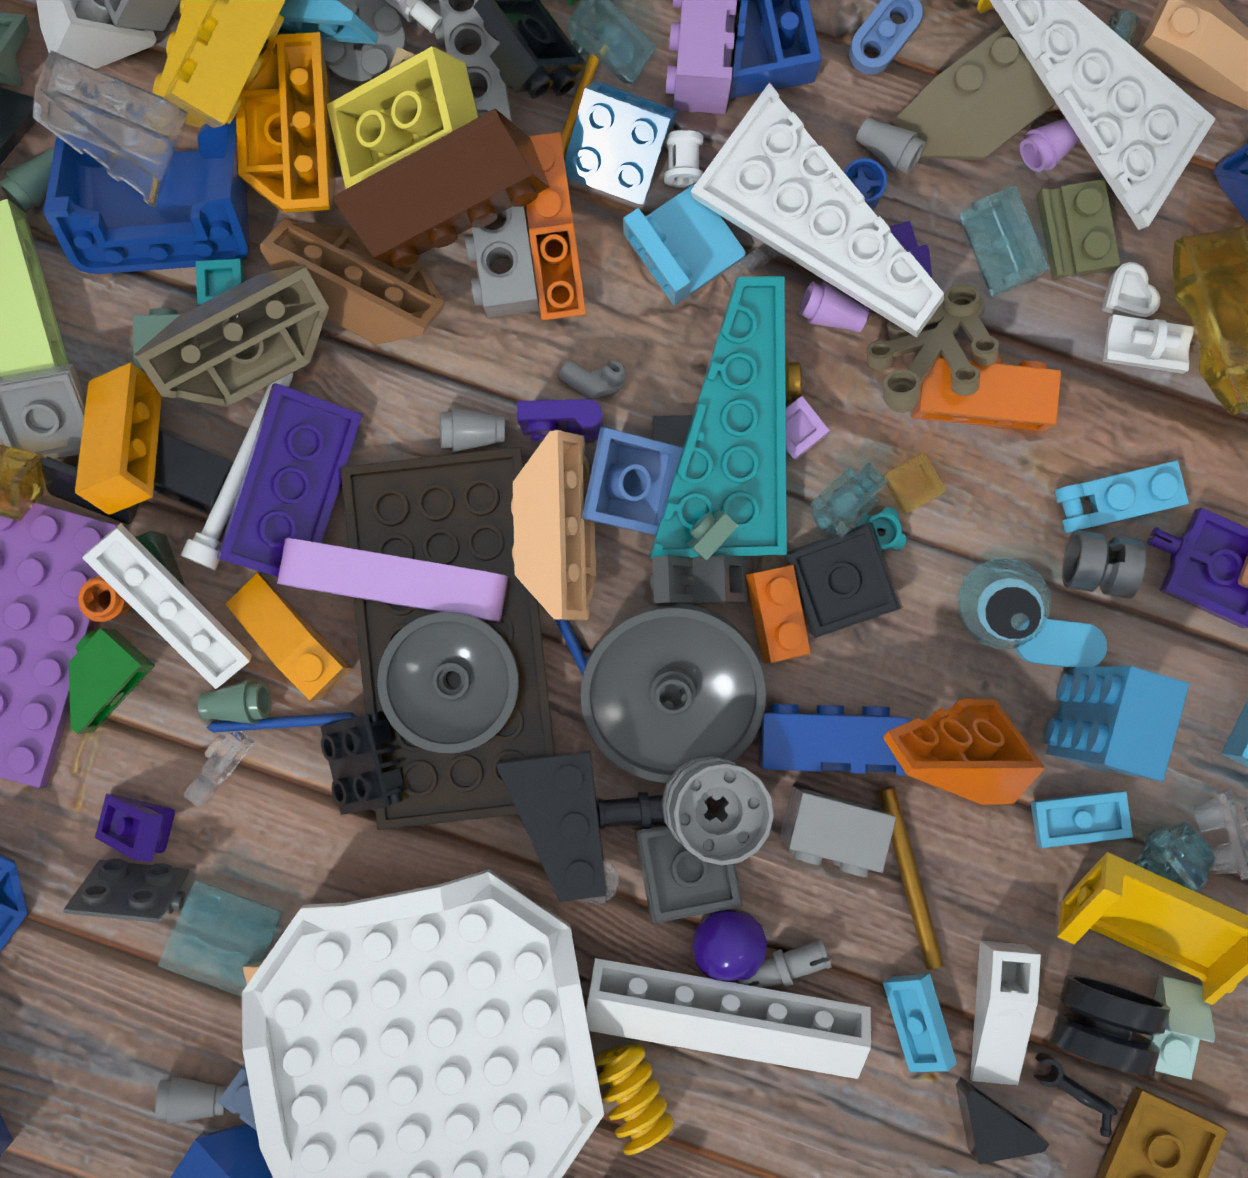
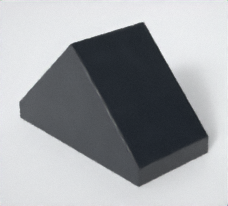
M960 1077L956 1083L967 1146L979 1164L1046 1151L1050 1144L1035 1128Z

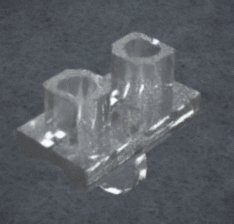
M1230 788L1216 791L1218 798L1193 806L1200 832L1226 827L1230 839L1229 843L1204 847L1211 873L1232 874L1239 872L1241 880L1248 879V848L1245 839H1248V823L1241 825ZM1247 806V807L1244 808V811H1245V815H1246L1247 822H1248V806Z

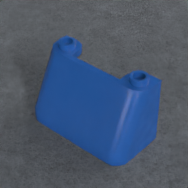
M233 119L230 124L226 123L216 128L204 124L198 132L199 150L114 156L107 141L98 134L90 131L57 132L43 212L68 261L80 271L89 274H107L196 267V261L241 259L243 261L246 259L249 252L246 183L238 176L236 119Z

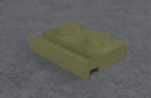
M1105 179L1063 185L1056 189L1048 190V188H1044L1038 192L1037 200L1052 280L1066 276L1076 277L1113 271L1121 266Z

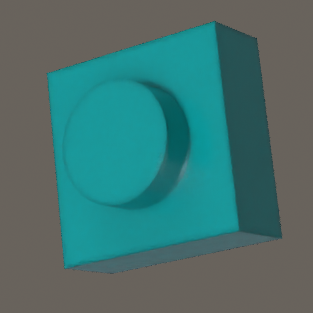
M241 259L196 261L197 305L199 306L245 282V263Z

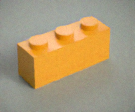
M132 362L88 381L75 493L108 515L153 497L162 396L148 375Z

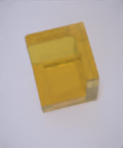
M0 445V516L21 521L33 507L34 503L43 495L44 476L41 461L44 455Z

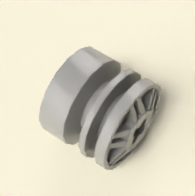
M715 756L694 758L677 768L665 785L661 802L664 822L673 837L700 860L721 866L742 862L758 852L770 834L774 818L771 796L761 779L746 768L730 760ZM709 797L717 801L716 805L719 811L715 815L707 811L708 807L704 803Z

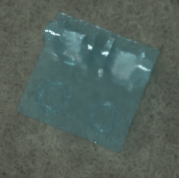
M195 879L158 966L242 997V992L247 986L242 966L262 960L266 949L270 946L276 931L275 928L282 912Z

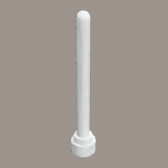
M293 372L272 384L277 383L289 387L293 378ZM272 384L266 390L201 534L196 532L193 540L188 539L180 555L212 570L216 569L220 559H217L221 542L218 540L232 512Z

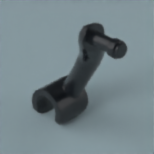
M1044 1052L1037 1054L1035 1059L1043 1064H1051V1070L1046 1075L1036 1074L1034 1078L1043 1086L1059 1087L1078 1102L1102 1113L1100 1133L1101 1136L1110 1137L1112 1135V1115H1117L1118 1113L1116 1108L1105 1099L1063 1074L1061 1064L1052 1056Z

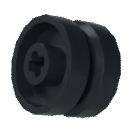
M1067 975L1060 1000L1068 1008L1082 1015L1072 1013L1057 1015L1050 1041L1056 1046L1092 1062L1129 1073L1154 1076L1160 1048L1153 1041L1138 1033L1146 1035L1164 1034L1171 1008L1162 1002L1125 988L1086 977Z

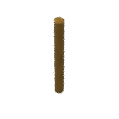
M895 786L878 790L882 810L896 816L891 842L925 967L927 970L937 969L944 966L897 791Z

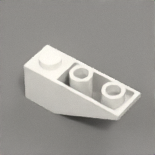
M980 941L971 1081L1018 1085L1038 1003L1041 954L1026 944Z

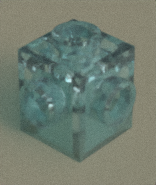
M1184 822L1171 829L1167 825L1161 826L1144 839L1146 846L1134 863L1135 865L1195 892L1208 882L1207 874L1214 864L1216 857L1212 853L1207 841L1199 836L1188 822Z

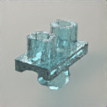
M870 463L866 464L857 474L849 468L810 503L813 507L814 521L823 531L831 534L837 533L842 538L880 501L876 493L887 483L886 479Z

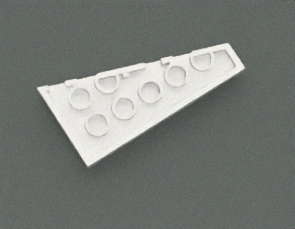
M989 0L1137 229L1140 230L1148 227L1216 118L1078 0Z
M769 83L692 188L691 194L693 199L908 333L918 337L944 301L943 291L914 256L902 247L892 235L890 227L880 216L878 217L865 202V197L822 145L819 146L805 130L803 122L794 112L791 113L779 98L778 92Z

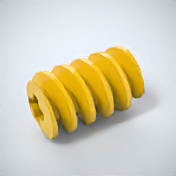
M635 1043L610 1048L594 1057L595 1066H602L603 1071L597 1075L599 1085L609 1084L611 1087L601 1095L602 1102L616 1101L618 1104L607 1115L610 1120L624 1119L625 1121L615 1130V1134L618 1138L628 1136L632 1138L622 1148L625 1155H633L651 1148L668 1135L674 1127L673 1117L670 1113L665 1112L667 1108L665 1098L657 1095L660 1089L658 1081L654 1078H649L652 1075L653 1068L648 1061H642L645 1057V1049L641 1044Z

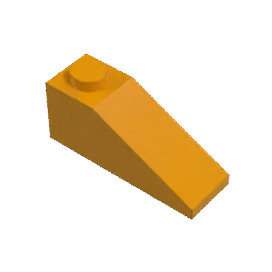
M257 572L225 604L275 666L309 701L321 700L353 669L260 573Z

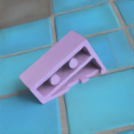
M673 0V7L681 8L680 23L671 22L669 50L678 51L677 66L668 65L665 93L674 94V109L688 112L726 114L733 67H731L732 49L734 48V21L737 0Z

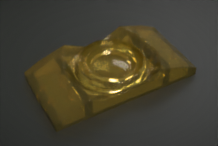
M1244 227L1182 237L1174 241L1175 300L1192 318L1194 333L1200 343L1199 372L1216 398L1231 415L1247 412L1248 239Z

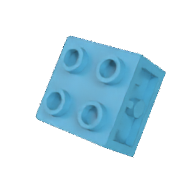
M695 184L646 217L637 208L623 218V235L673 306L743 260L746 254L744 248L722 217L693 199L691 190Z

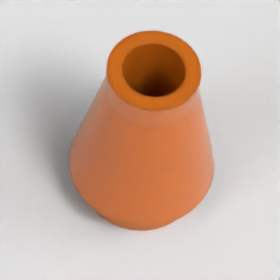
M96 576L86 581L79 591L78 604L80 610L92 621L106 622L118 615L127 613L131 609V606L101 576Z

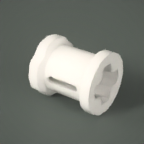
M677 130L666 135L664 146L668 149V171L664 173V182L668 186L688 188L696 184L702 176L703 172L699 170V149L703 144V135L692 130Z

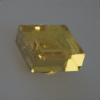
M925 452L882 476L904 515L946 492Z

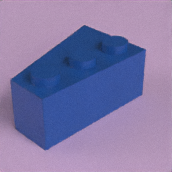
M740 0L732 64V80L728 99L762 93L769 83L777 90L815 82L821 63V55L809 0Z

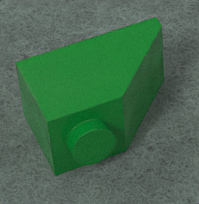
M100 628L98 631L95 629L87 633L76 645L75 649L78 653L69 661L70 726L77 734L94 733L155 666L116 629Z

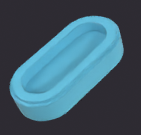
M1043 618L1041 624L1032 635L1024 639L1014 640L1013 647L1016 654L1028 663L1067 668L1095 667L1106 655L1107 641L1102 631L1094 625ZM1029 620L1022 622L1016 630H1025L1029 626Z

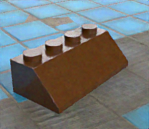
M495 108L334 195L333 198L336 206L373 258L393 268H403L415 263L419 259L420 254L432 248H442L454 243L462 232L472 227L479 228L491 224L497 219V214L513 206L521 207L533 202L538 197V193L550 186L531 138Z

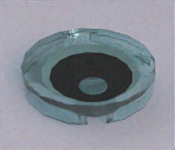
M992 559L976 566L965 577L958 594V616L962 624L979 643L995 649H1015L1031 641L1044 629L1051 611L1050 591L1043 577L1030 565L1014 559Z

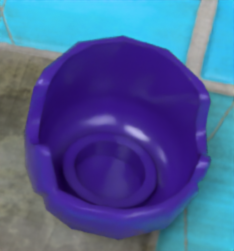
M732 910L710 913L695 928L692 944L695 961L701 972L708 975L710 979L721 981L747 980L753 977L765 961L767 947L762 925L750 914Z

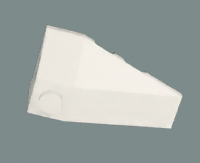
M36 0L40 28L52 62L97 69L154 46L157 40L153 30L115 27L103 0Z

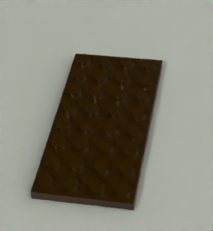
M521 447L340 467L349 548L508 576L501 621H483L497 630L505 639L513 652L519 673L518 698L510 718L493 738L474 749L460 753L428 751L407 741L389 722L393 741L376 745L375 747L376 750L395 746L396 750L379 754L378 759L379 763L398 759L399 764L381 768V772L400 768L406 791L401 792L402 802L375 809L377 830L516 815L518 812L497 769L496 763L502 760L555 754L539 602L515 576L512 557L514 526L511 502L513 499V481L524 467ZM354 598L365 713L370 714L382 711L383 719H387L380 704L377 687L378 670L384 651L394 636L406 625L423 616L439 612ZM450 671L446 675V683L452 688H458L461 684V677L457 672Z

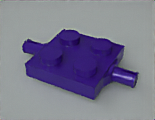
M1204 508L1195 509L1186 531L1179 538L1160 530L1158 527L1154 528L1150 534L1152 537L1148 538L1147 544L1171 554L1170 568L1160 591L1240 628H1248V589L1238 584V578L1248 554V528Z

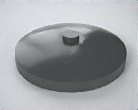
M664 603L644 607L615 622L603 633L591 650L585 664L581 684V707L584 721L590 736L602 753L628 773L642 779L667 783L677 768L694 758L715 756L734 762L743 754L755 738L760 728L766 705V686L761 663L746 636L733 623L721 615L703 607L683 603Z

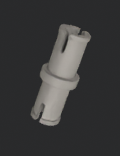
M818 939L816 942L783 953L782 949L773 951V957L765 959L753 977L747 980H738L739 984L766 989L784 984L786 988L794 985V979L826 968H832L822 939Z

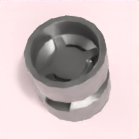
M1076 530L1071 535L1065 550L1062 567L1063 584L1067 588L1093 592L1099 586L1105 595L1131 599L1136 595L1143 580L1146 566L1145 545L1141 541L1114 537L1107 542L1105 535Z

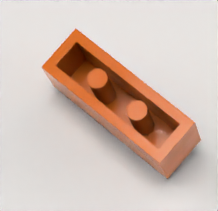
M941 354L922 381L921 399L911 412V418L1045 432L1057 424L1061 370L1047 369V364L1040 361H1022L1019 363V366L1004 365L1001 358H998L997 362L989 366H980L969 361L970 365L975 366L980 371V385L978 391L974 394L963 396L952 391L951 371Z

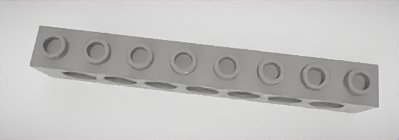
M431 0L432 4L439 3L441 17H443L442 22L435 30L438 47L446 46L447 54L465 62L471 88L483 87L487 90L483 96L474 98L478 117L496 108L512 122L507 85L500 77V70L489 57L500 42L492 38L483 26L484 21L473 7L478 0ZM461 2L473 4L469 10L464 12L454 10V7ZM469 44H475L480 47L476 53L471 55L460 53V50ZM513 206L497 214L507 219L501 228L490 230L486 227H472L473 234L465 235L469 262L477 261L479 273L478 278H471L475 306L483 305L487 318L540 311L525 206ZM498 258H508L513 262L511 269L504 274L493 273L490 270V266Z

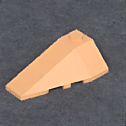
M1160 0L1136 51L1157 69L1248 110V27L1218 0Z

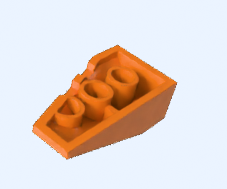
M964 698L957 701L948 710L940 708L925 720L917 718L887 731L883 736L884 741L908 776L981 805L1014 804L1045 769L1043 763L996 699Z

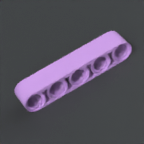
M286 538L277 584L436 612L464 613L479 619L500 622L508 576Z

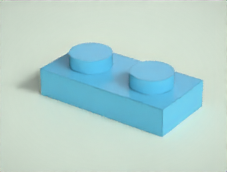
M1117 790L1031 801L1037 847L1049 848L1133 837L1127 791Z
M930 973L892 976L884 981L883 986L909 1072L949 1071L957 1065Z

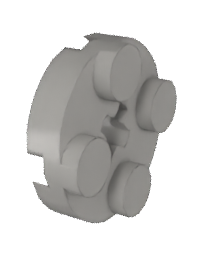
M338 0L378 35L377 43L372 45L364 44L362 51L355 50V43L322 40L326 66L337 80L348 86L357 88L388 71L397 47L407 51V38L399 14L383 0Z

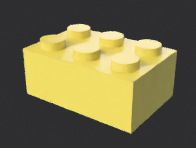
M433 46L326 105L345 189L478 118L465 62Z

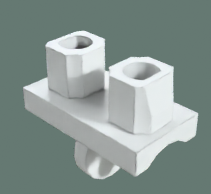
M1113 314L1108 320L1103 362L1184 374L1189 370V347L1194 327L1167 323L1166 320L1160 319L1147 320Z

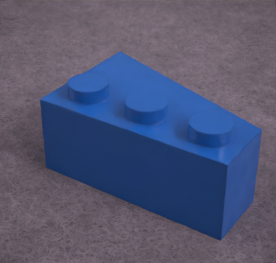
M771 704V712H764L759 728V767L762 769L816 772L851 771V773L866 774L867 772H895L896 775L908 776L884 741L883 736L887 731L912 721V718L890 716V707L862 706V715L844 714V706L817 705L816 714L798 713V704Z

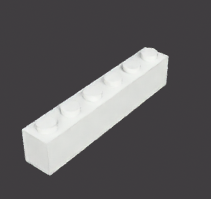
M597 958L594 961L586 1005L589 1031L855 1079L859 1078L871 1049V1007Z

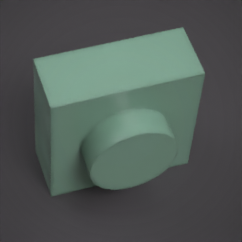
M717 511L713 516L707 512L689 531L693 538L687 545L707 561L739 525L724 512Z

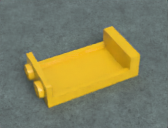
M1109 852L1105 853L1061 901L1058 938L1075 945L1091 929L1199 978L1203 983L1202 1000L1211 1005L1215 1004L1226 993H1232L1238 983L1248 975V915Z

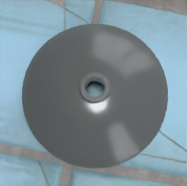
M439 612L412 621L402 628L390 641L379 665L377 676L378 695L388 721L407 741L432 752L460 753L486 743L507 723L518 698L519 673L515 657L509 645L492 626L468 614ZM454 671L460 675L461 684L458 688H452L446 683L448 672Z

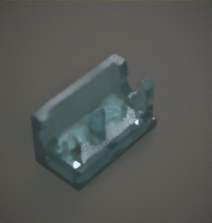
M1016 185L973 202L971 209L959 215L991 297L1034 282L1049 269Z

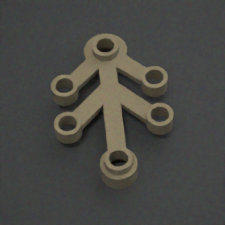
M959 284L947 289L944 293V301L926 324L940 322L936 328L920 332L918 337H915L887 320L888 337L891 340H878L869 344L867 347L868 366L880 371L892 367L895 357L919 351L907 370H895L887 374L883 379V400L891 410L904 413L911 411L921 399V383L941 354L951 371L952 391L963 396L971 395L978 391L980 371L975 366L970 365L954 336L960 326H962L971 340V360L975 364L989 366L997 362L999 358V341L989 335L980 320L985 311V302L977 288L967 284Z

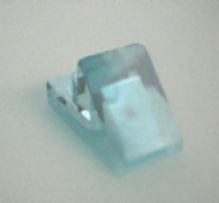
M582 0L567 23L573 46L579 54L595 55L624 84L635 82L656 48L610 0Z

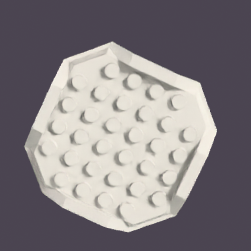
M490 869L438 885L344 903L303 905L242 992L243 1056L259 1147L273 1178H562L604 1116L571 926L544 906L538 905L520 893L518 888Z

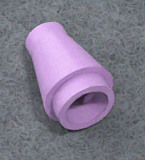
M1063 118L1027 132L1025 139L1020 144V154L1024 163L1035 172L1052 170L1080 139L1067 119Z
M812 281L802 298L799 315L807 318L808 324L848 329L860 333L867 321L869 308L859 304L826 281H823L821 284Z

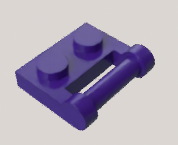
M594 400L517 401L518 423L523 435H531V441L542 442L547 434L554 430L584 436L585 442H595L598 440L600 427H603L602 410L600 405Z

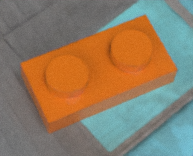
M794 565L746 574L763 663H774L811 654Z

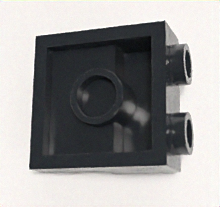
M478 0L473 7L484 21L483 26L492 38L500 42L489 57L500 70V77L508 87L515 90L516 93L528 92L531 98L535 99L545 94L548 90H552L556 96H562L575 86L578 81L577 74L587 63L540 0Z

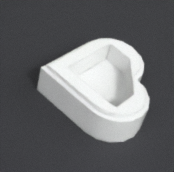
M1128 262L1122 264L1112 273L1101 311L1120 316L1147 319L1158 310L1161 299L1159 292L1154 286L1148 284V274L1143 266L1138 263Z

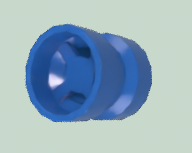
M860 158L852 161L846 167L844 173L865 197V202L874 210L887 186V175L884 168L878 162L869 158Z

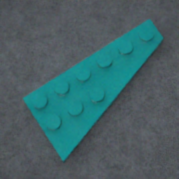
M785 276L735 278L650 551L649 558L651 559L652 557L667 555L689 558L700 557L687 545L693 538L689 531L704 514L709 512L713 516L717 511L726 513L739 526L712 556L787 555Z

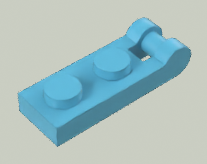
M1178 460L1054 490L1057 503H1062L1066 519L1062 520L1065 534L1189 504ZM1089 497L1093 513L1084 515L1080 498Z

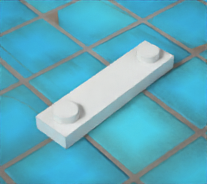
M121 523L90 548L82 557L215 689L250 662L252 654Z

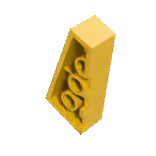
M213 0L163 98L213 128L223 126L226 123L230 124L241 105L242 99L239 98V95L246 81L249 83L253 81L263 62V58L259 54L266 39L272 42L285 17L279 13L285 0Z

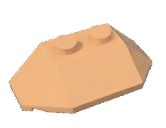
M560 430L550 431L513 481L511 511L514 526V545L512 548L515 576L553 619L588 620L590 613L589 603L593 597L596 581L595 523L582 519L591 470L583 452L586 447L584 436Z

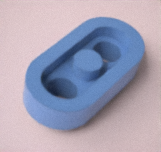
M920 0L880 1L855 33L849 48L850 61L858 71L874 75L883 72L891 64L920 24L923 15ZM899 15L904 19V23L896 24L891 20L890 16ZM868 48L874 49L878 57L869 58L865 55L864 50Z

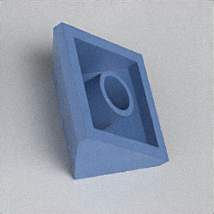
M600 427L582 519L601 525L656 535L683 448Z

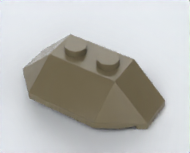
M1004 24L936 76L890 125L919 133L918 138L926 142L920 159L935 157L955 160H984L1055 105V101Z
M305 264L261 273L180 315L136 352L135 357L162 397H179L195 402L228 407L309 364L329 306Z

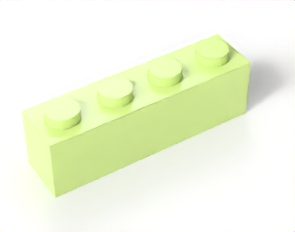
M1 200L0 377L69 365L26 213L10 200Z

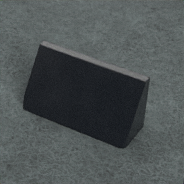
M48 456L47 458L43 457L41 461L46 489L52 496L124 524L132 523L140 503L108 515L75 493L77 467Z

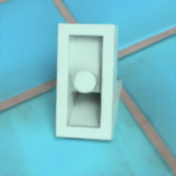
M1159 974L1154 999L1164 1003L1171 1009L1165 1033L1146 1035V1038L1153 1041L1160 1048L1155 1071L1192 1080L1200 1040L1214 1043L1215 1032L1211 1007L1209 1003L1202 1000L1203 985Z

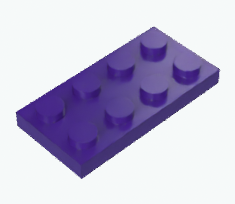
M277 383L272 384L217 559L278 577L286 538L322 543L342 481L340 467L347 465L362 418L361 413Z

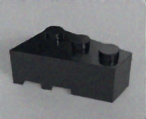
M591 750L497 762V769L559 902L607 896V882Z

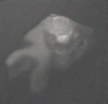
M241 731L228 733L227 736L219 735L205 752L204 756L209 760L201 769L202 773L189 786L183 796L197 807L201 804L206 805L222 781L230 776L255 742Z

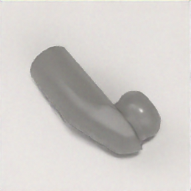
M569 359L559 372L558 379L587 398L596 399L617 393L625 384L626 369L617 361H609L605 367L588 372Z

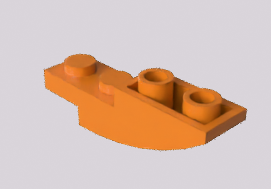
M561 132L529 136L550 186L538 193V197L533 202L525 205L541 320L586 315Z

